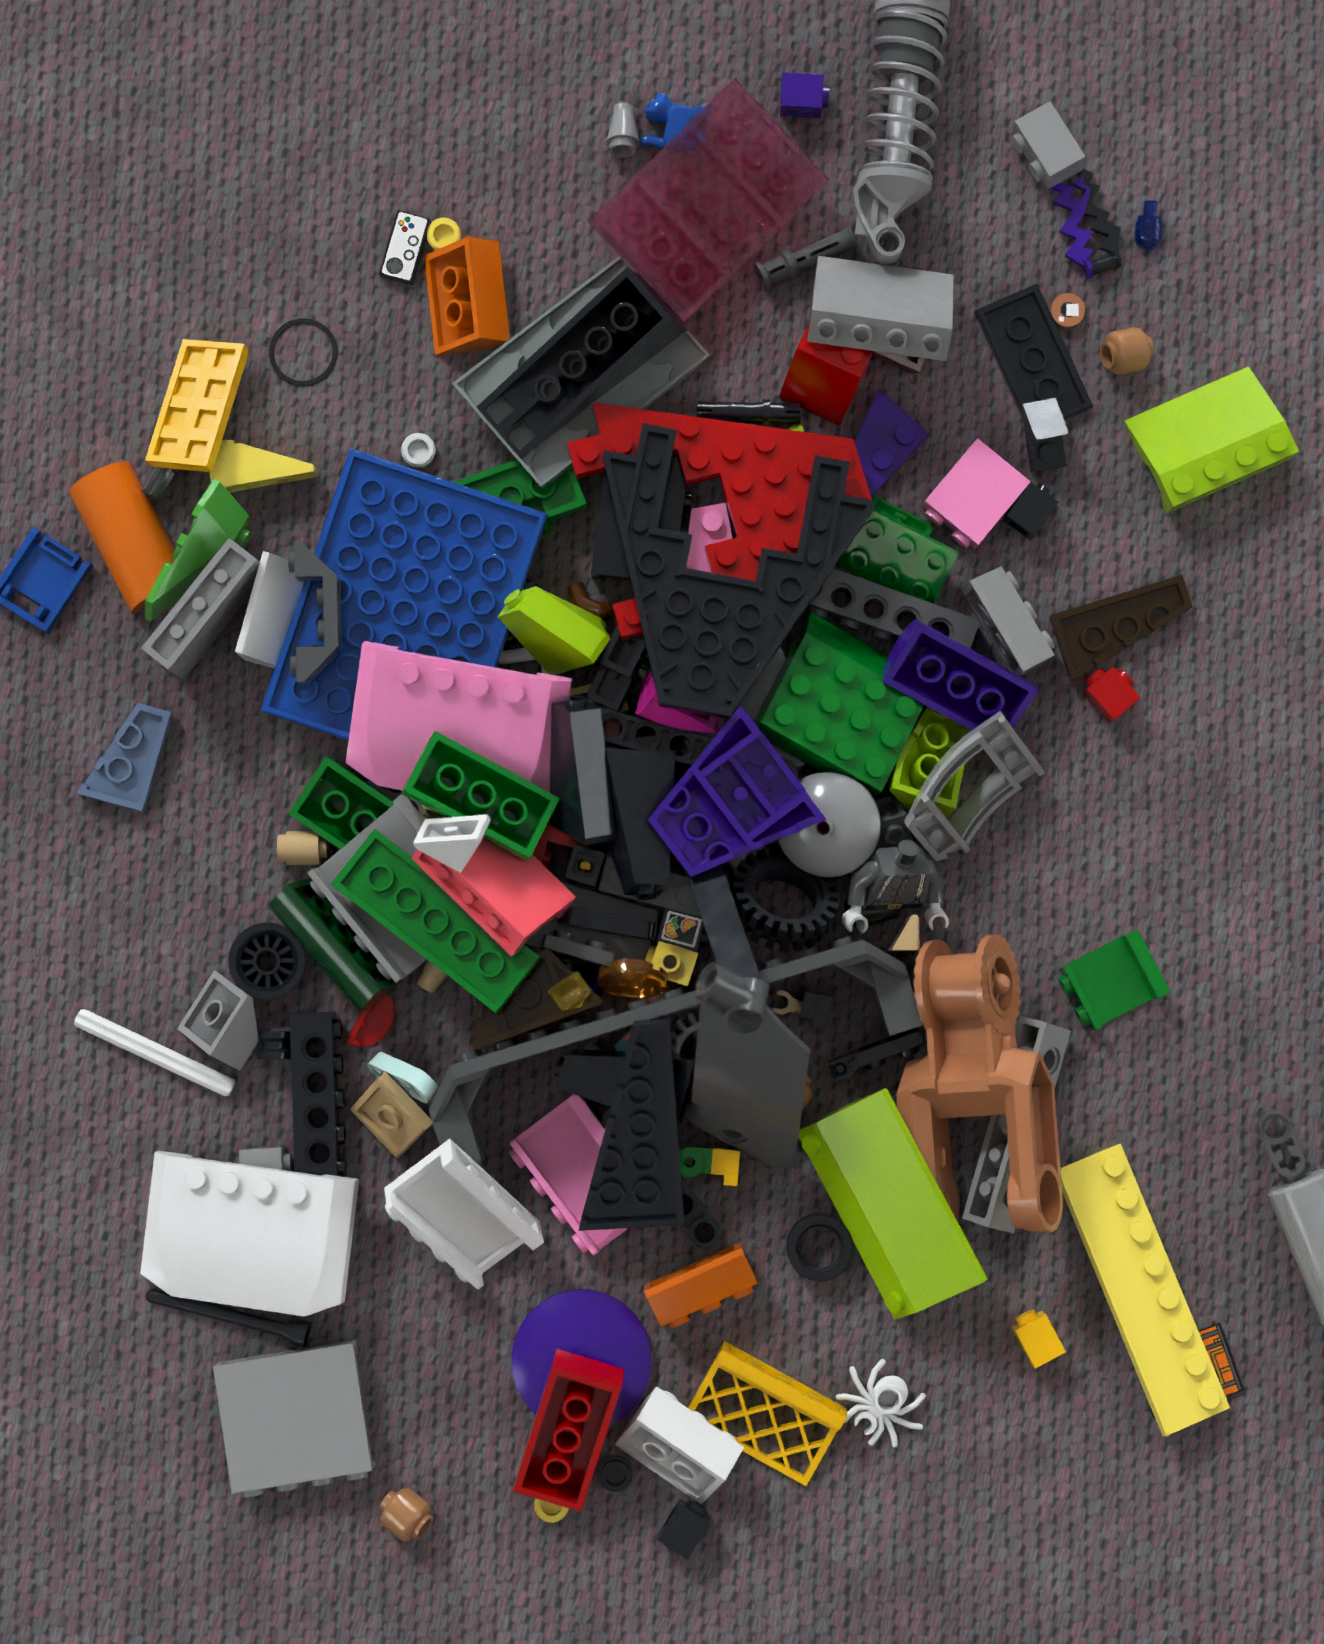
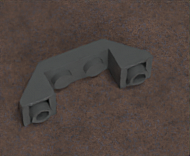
M301 541L294 542V551L288 552L289 572H294V577L298 581H323V585L317 586L318 607L323 606L324 620H318L319 642L324 641V646L296 647V656L290 657L291 677H296V682L299 685L308 686L342 651L341 580Z

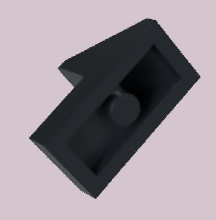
M1052 397L1021 403L1030 471L1039 472L1067 466L1063 436L1069 435L1056 398Z

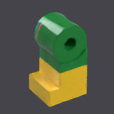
M685 1146L680 1149L682 1176L695 1177L700 1173L724 1175L723 1185L737 1186L740 1150L702 1146Z

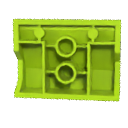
M1249 366L1124 421L1141 460L1150 468L1161 492L1162 506L1166 514L1291 460L1299 452L1284 418Z

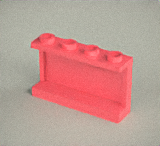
M482 838L479 846L461 873L419 850H416L411 858L511 957L521 950L528 938L553 918H560L576 898L533 854L528 861H525Z

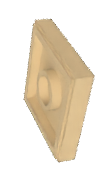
M386 1071L374 1081L350 1108L356 1117L397 1159L433 1124L432 1119Z

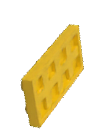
M182 340L145 458L150 467L213 472L249 354L245 344Z

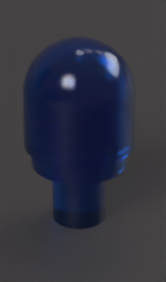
M1144 201L1143 215H1139L1137 221H1135L1134 240L1144 250H1151L1157 247L1162 238L1163 222H1161L1162 217L1157 216V201Z

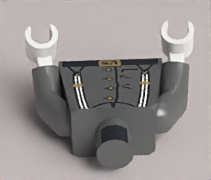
M902 840L898 847L874 850L868 861L852 873L848 904L851 905V909L842 916L844 927L849 932H852L853 923L856 921L857 929L861 933L866 932L868 921L861 914V909L924 908L926 903H929L930 907L924 913V919L928 926L933 930L932 922L934 918L940 916L943 927L947 928L949 919L940 907V902H943L941 876L933 861L926 859L923 849L911 840Z

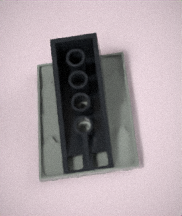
M621 254L452 384L539 486L544 488L572 466L567 442L599 435L592 404L601 403L645 410L712 356L626 257Z

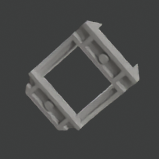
M999 711L962 737L939 760L920 788L904 822L935 861L949 858L947 853L963 850L966 854L971 850L968 846L970 841L988 816L1004 801L1022 789L1020 786L1021 782L1036 772L1041 776L1045 771L1012 728L1003 713ZM984 749L997 766L996 769L948 820L934 803L951 777L974 755Z

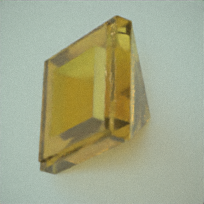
M577 971L550 988L548 992L562 1011L580 1008L591 990Z

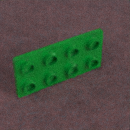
M873 495L872 500H876L874 511L836 565L870 582L934 603L959 555L958 551L929 537L934 525Z

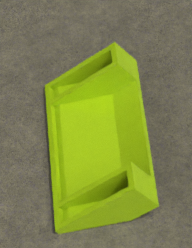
M887 1088L825 1114L799 1129V1139L802 1147L809 1156L846 1229L850 1232L851 1238L894 1320L917 1313L988 1280Z

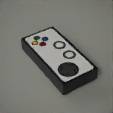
M397 210L379 271L380 277L413 286L427 237V229L431 224L430 218Z

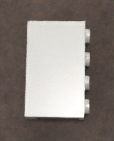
M448 1139L384 1188L386 1198L385 1209L388 1215L396 1222L401 1221L409 1229L410 1234L416 1241H423L427 1244L440 1262L444 1263L446 1261L454 1268L456 1275L464 1283L469 1282L477 1290L484 1286L482 1274L521 1244L525 1243L532 1250H535L544 1243L540 1221L451 1139Z

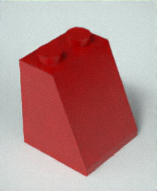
M808 324L794 354L779 398L789 403L800 402L802 409L841 426L870 365L874 351L807 342Z

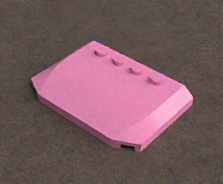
M364 641L361 648L345 763L377 786L402 790L433 732L436 731L550 793L551 703L565 701V698L570 696L573 679L539 672L534 675L401 651L399 647Z

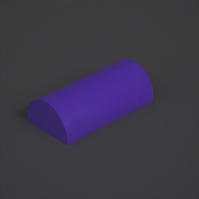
M919 620L912 621L896 641L885 663L882 681L971 731L999 711L1003 713L1014 729L1039 690L1033 683Z

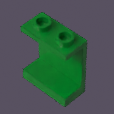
M1132 930L1059 968L1062 976L1058 977L1063 991L1067 996L1073 994L1078 1004V1007L1074 1008L1076 1016L1083 1027L1089 1025L1091 1030H1098L1102 1028L1103 1024L1153 998H1160L1171 992L1138 930Z

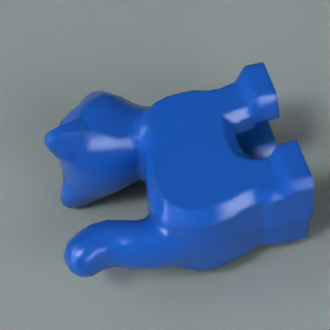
M658 93L654 99L648 102L644 113L646 118L653 122H667L664 136L659 138L654 135H646L641 138V145L643 147L653 146L658 150L671 151L673 153H682L689 150L702 152L703 133L693 134L691 129L693 126L705 127L706 106L700 105L697 108H691L686 105H675L670 101L667 94Z

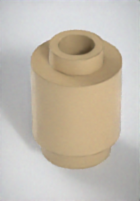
M287 831L286 834L278 835V862H286L288 866L321 865L322 858H328V841L314 831Z

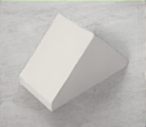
M488 814L425 819L413 844L417 850L461 873L479 846L491 819Z

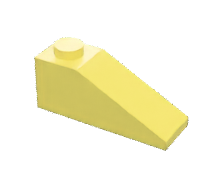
M222 440L213 472H209L211 482L213 479L220 481L229 493L318 477L317 469L313 464L242 443H235L234 440Z

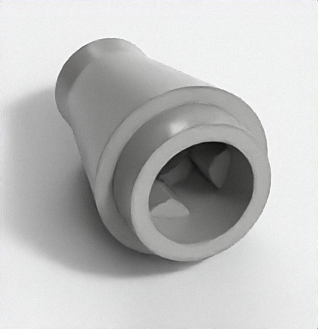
M618 103L613 107V116L606 140L609 152L613 156L622 158L633 156L636 153V148L640 145L634 118V107L629 103Z

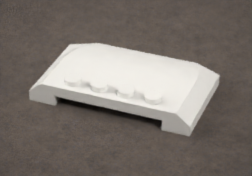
M156 1151L154 1153L141 1275L173 1297L304 1317L345 1302L359 1179L328 1174L314 1175L192 1157L193 1155L166 1151Z

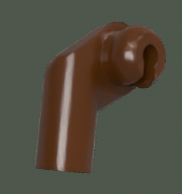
M583 582L567 587L574 605L601 617L603 621L609 620L612 617V606L608 602L601 603L589 599Z

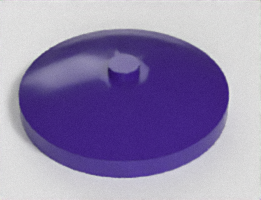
M567 1290L552 1295L539 1303L522 1322L512 1349V1374L521 1398L534 1414L537 1412L556 1349L625 1369L622 1388L610 1425L625 1417L640 1401L650 1378L651 1347L641 1321L622 1301L597 1290Z

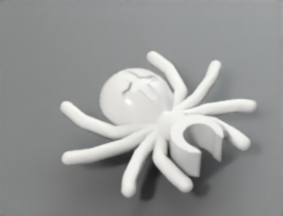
M881 1359L871 1371L867 1383L868 1392L859 1380L855 1367L851 1366L849 1371L852 1380L863 1397L843 1393L837 1394L836 1399L861 1403L855 1405L847 1412L844 1423L848 1422L854 1414L855 1426L861 1419H869L871 1424L865 1429L864 1434L869 1435L875 1431L868 1441L870 1446L874 1445L885 1428L884 1423L890 1434L892 1447L896 1448L898 1446L897 1435L890 1420L910 1429H923L922 1424L912 1423L895 1415H904L917 1408L926 1397L924 1393H921L913 1403L900 1409L908 1396V1388L903 1379L898 1376L889 1375L879 1380L873 1388L877 1373L886 1363L884 1359Z

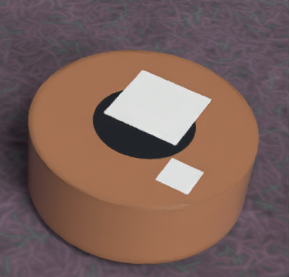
M1064 293L1055 298L1050 307V313L1057 327L1072 329L1082 321L1085 315V305L1077 295Z

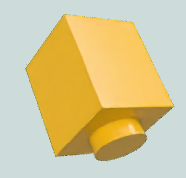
M1031 1309L1016 1317L1018 1324L1011 1328L1030 1364L1035 1369L1066 1352L1047 1315L1043 1311L1036 1313L1034 1309Z

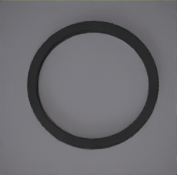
M307 318L294 319L283 324L273 335L269 346L270 363L276 374L284 381L297 386L313 385L326 378L334 368L337 360V344L330 330L322 323ZM303 323L311 324L323 330L329 337L332 345V359L328 368L317 378L307 381L294 380L284 375L278 368L274 358L275 343L280 334L290 326Z

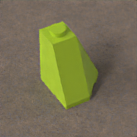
M536 586L523 591L517 589L510 593L504 600L506 606L498 615L499 620L550 675H557L593 664L610 640L609 634L605 631V622L601 617Z

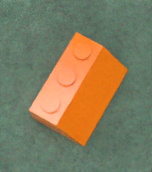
M468 236L424 255L435 355L488 350L507 342L510 339L499 241Z
M738 1242L644 1284V1293L660 1326L669 1324L670 1329L688 1322V1315L701 1310L702 1314H706L721 1307L720 1300L733 1295L734 1300L751 1294L754 1292L752 1286L758 1284L741 1243Z

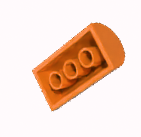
M121 461L99 468L84 476L70 488L69 495L133 615L145 609V600L166 562L173 564L172 558L176 548L151 500L142 491L143 485L132 464L128 461Z

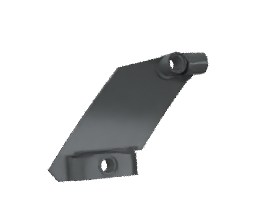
M711 963L702 971L695 993V998L701 1000L693 1092L692 1097L687 1100L685 1105L687 1118L696 1127L771 1167L794 1168L811 1049L791 1032L766 1005L769 992L767 983L758 978H741L722 966Z

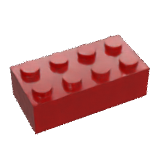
M556 1349L518 1468L513 1492L581 1512L619 1398L625 1369Z

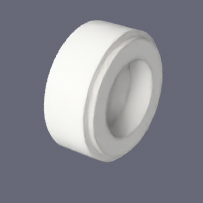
M414 433L403 441L401 453L409 466L424 468L435 459L436 447L433 440L426 434Z

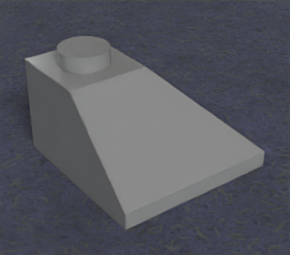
M214 970L177 1029L207 1054L240 1071L245 1062L251 1057L255 1046L259 1042L253 998Z

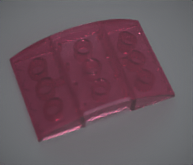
M734 78L587 222L684 323L809 201L829 179L739 81Z

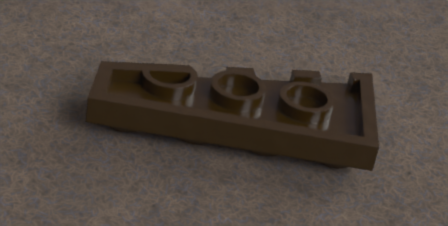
M1183 575L1051 615L1049 619L1069 681L1075 680L1191 609L1193 606Z

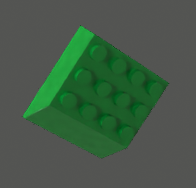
M810 612L754 722L774 746L820 772H837L850 776L860 782L873 797L882 792L924 704L882 681L883 669L888 656Z

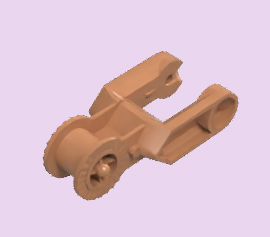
M999 934L987 935L982 938L977 951L972 953L953 954L950 947L944 941L928 940L923 943L916 957L913 981L915 987L914 997L917 1001L916 1009L920 1013V1020L926 1030L928 1055L906 1063L896 1093L897 1108L957 1222L960 1213V1198L958 1186L953 1176L949 1118L1006 1115L1010 1164L1007 1203L1012 1224L1015 1228L1032 1232H1054L1059 1226L1062 1215V1183L1055 1090L1042 1055L1037 1052L1017 1048L1015 1024L1019 1016L1021 988L1015 954L1011 950V945L1006 941V938Z

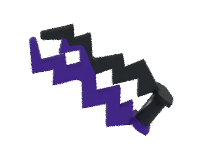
M1082 169V171L1076 174L1080 178L1072 184V186L1085 192L1080 200L1071 197L1075 190L1074 187L1059 183L1051 189L1060 193L1053 201V204L1068 209L1072 213L1059 230V233L1075 240L1064 257L1081 266L1086 279H1089L1093 275L1121 268V257L1118 251L1121 227L1106 224L1110 213L1091 204L1100 185L1090 183L1089 181L1094 173ZM1083 216L1096 218L1090 230L1108 237L1099 250L1110 253L1109 256L1092 262L1088 259L1094 250L1084 247L1093 236V233L1077 227Z

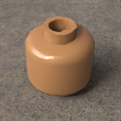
M1138 327L1110 332L1100 347V357L1104 367L1116 375L1144 370L1150 363L1151 356L1154 353L1152 339Z
M408 1487L400 1489L396 1493L390 1491L384 1497L379 1507L383 1510L380 1519L381 1525L404 1542H408L413 1538L419 1540L429 1529L433 1521L431 1504Z

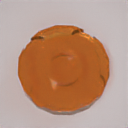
M618 959L611 962L608 968L605 964L600 967L597 984L600 989L615 996L633 999L651 998L659 996L666 991L668 974L662 967L658 971L653 969V964L648 961Z

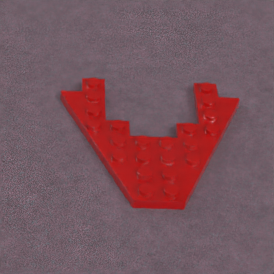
M595 403L592 404V410L599 435L567 442L575 477L578 479L605 472L603 463L604 450L636 456L642 423L676 429L677 435L673 455L677 454L685 485L720 478L736 538L705 545L704 550L711 573L756 581L762 548L797 554L815 455L850 462L844 495L872 500L855 442L852 438ZM635 599L612 604L621 641L643 635Z

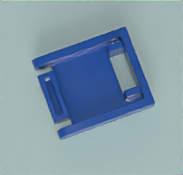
M33 528L0 576V604L49 634L90 572L93 564L85 560L78 571L75 570L82 557L46 534L37 546L35 543L40 538L42 532ZM16 590L41 604L34 616L10 602Z

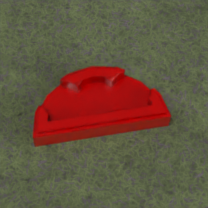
M389 993L375 1005L359 1014L345 1042L346 1045L357 1048L367 1047L378 1043L386 1037L393 1027L396 1016L394 1001Z

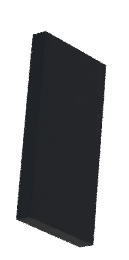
M1034 284L974 311L1022 419L1021 403L1052 397L1056 398L1064 420L1093 408V404L1038 284Z

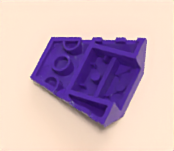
M741 705L648 819L691 877L749 851L761 848L775 840L799 832V830L827 820L804 786Z

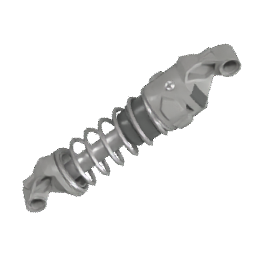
M875 0L874 20L879 26V36L871 44L877 50L880 60L868 69L872 75L890 81L891 87L873 88L866 93L870 101L888 105V113L870 114L863 121L868 127L886 131L885 139L867 140L860 145L867 153L883 156V161L865 164L858 170L857 183L853 188L851 203L856 216L854 237L866 239L874 259L879 264L892 265L901 257L905 236L894 219L903 210L932 191L933 177L930 171L934 167V162L925 150L931 148L937 139L936 134L927 125L934 122L939 116L938 107L931 99L939 94L942 86L941 82L933 74L938 72L944 65V58L939 52V46L947 39L945 28L949 22L951 0ZM936 59H937L938 63H937L936 66L934 67V62H935ZM929 78L934 82V91L926 96L917 93L918 84L925 82ZM890 94V97L886 99L874 95ZM925 103L932 109V115L930 118L920 122L915 119L916 104ZM873 120H887V124L876 123ZM920 128L929 134L930 140L927 144L916 147L912 145L913 132L915 129ZM870 146H884V150L872 148ZM918 154L926 159V168L910 163L911 155ZM889 239L896 244L897 249L887 252L880 247L879 243L882 240Z

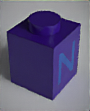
M783 72L780 116L820 118L822 108H828L829 87L823 86L824 74Z

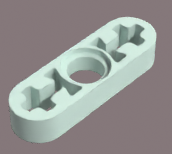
M378 1052L367 1064L368 1069L376 1078L386 1071L410 1097L423 1103H427L439 1089L435 1081L423 1070L383 1052Z

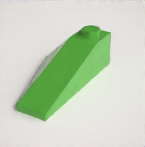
M213 479L191 514L195 519L191 525L189 535L181 533L176 542L177 546L172 558L173 564L170 562L164 564L145 600L146 620H154L180 600L228 538L243 549L247 546L252 534L248 530L249 515L220 481Z

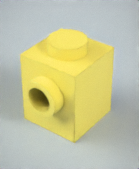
M658 941L657 947L649 946L644 965L650 967L648 974L688 987L699 953Z

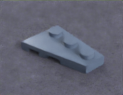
M137 703L115 735V739L103 757L99 758L94 766V770L85 783H82L76 794L145 812L173 713Z

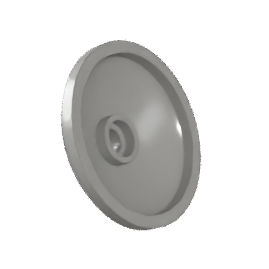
M819 772L799 780L827 819L825 822L829 824L830 830L824 834L819 831L818 824L799 830V832L778 839L782 850L793 864L812 875L836 877L856 870L872 855L879 840L881 819L874 798L860 782L845 774Z

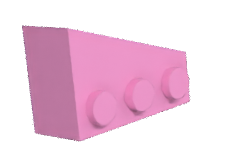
M726 503L692 509L688 534L692 535V541L686 568L711 573L704 550L705 545L732 539Z

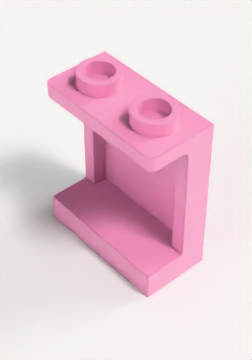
M977 438L925 500L922 507L927 511L924 515L934 525L940 527L944 524L953 532L951 538L958 545L965 549L970 546L975 550L1031 481Z

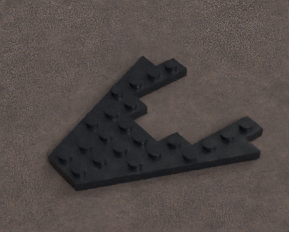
M642 423L636 456L604 450L603 463L659 707L730 719L872 514L876 500L844 495L850 462L815 455L797 554L762 548L756 581L689 569L686 567L692 535L658 528L677 430Z

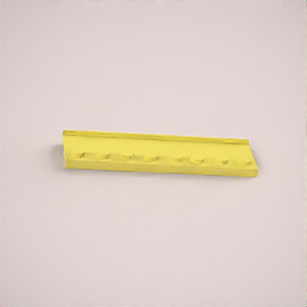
M1121 1143L1060 1167L1062 1193L1162 1436L1167 1437L1172 1433L1229 1409L1230 1406Z

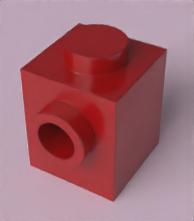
M1111 667L1107 672H1104L1102 668L1098 669L1085 681L1089 687L1082 692L1109 723L1116 720L1141 698L1132 688L1134 682L1129 675L1122 669L1117 671L1114 667Z

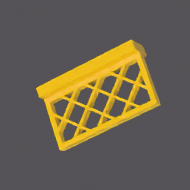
M723 1341L717 1356L688 1406V1409L695 1411L699 1403L714 1399L718 1417L709 1419L707 1422L712 1425L721 1423L722 1429L715 1425L713 1426L725 1432H728L726 1421L744 1416L749 1434L740 1437L733 1436L736 1442L744 1447L742 1451L804 1486H807L835 1434L841 1429L847 1417L846 1407L726 1341ZM718 1368L732 1375L735 1387L716 1391L713 1377ZM739 1379L746 1382V1384L740 1385ZM708 1386H710L711 1393L704 1395ZM752 1388L762 1391L766 1404L747 1408L742 1391ZM738 1393L742 1410L724 1415L719 1397ZM770 1396L775 1398L777 1401L771 1402ZM784 1405L793 1408L797 1421L778 1425L773 1408ZM768 1410L773 1427L754 1432L750 1414ZM800 1413L804 1414L808 1418L802 1419ZM818 1422L829 1428L824 1439L809 1442L804 1425ZM799 1427L804 1444L785 1449L780 1432ZM775 1433L780 1451L770 1454L760 1451L756 1438ZM752 1440L753 1446L744 1441ZM818 1447L815 1455L813 1456L811 1449ZM807 1451L810 1463L804 1474L790 1467L787 1455ZM783 1457L784 1463L776 1460V1458Z

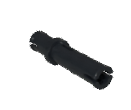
M763 399V403L698 401V411L705 412H697V417L737 423H762V426H769V423L798 425L800 424V414L787 413H800L801 403H770V399Z

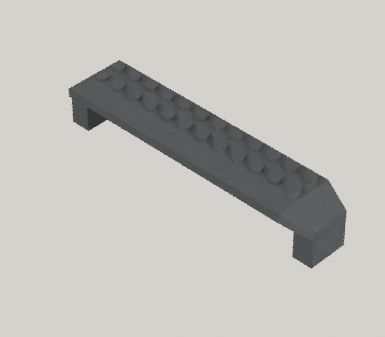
M849 936L828 943L830 950L818 953L816 946L795 953L797 960L785 963L783 957L761 963L763 970L759 971L761 980L767 984L828 966L870 988L884 1035L890 1036L923 1026L920 1020V1013L916 1009L917 1002L905 964L863 939L852 942ZM682 988L662 993V1001L650 1004L648 998L628 1004L630 1011L620 1014L616 1013L615 1008L594 1014L596 1021L583 1024L582 1018L561 1024L562 1031L551 1035L549 1029L528 1034V1042L517 1045L515 1039L493 1045L495 1052L483 1055L482 1050L459 1055L461 1062L449 1066L429 1108L439 1145L451 1139L475 1162L481 1161L486 1157L472 1109L496 1066L633 1025L634 1021L650 1020L699 1005L701 1000L695 998L696 990L685 994Z

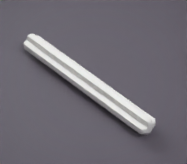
M86 1009L80 1010L75 1018L74 1025L222 1096H229L233 1091L236 1082L234 1079Z

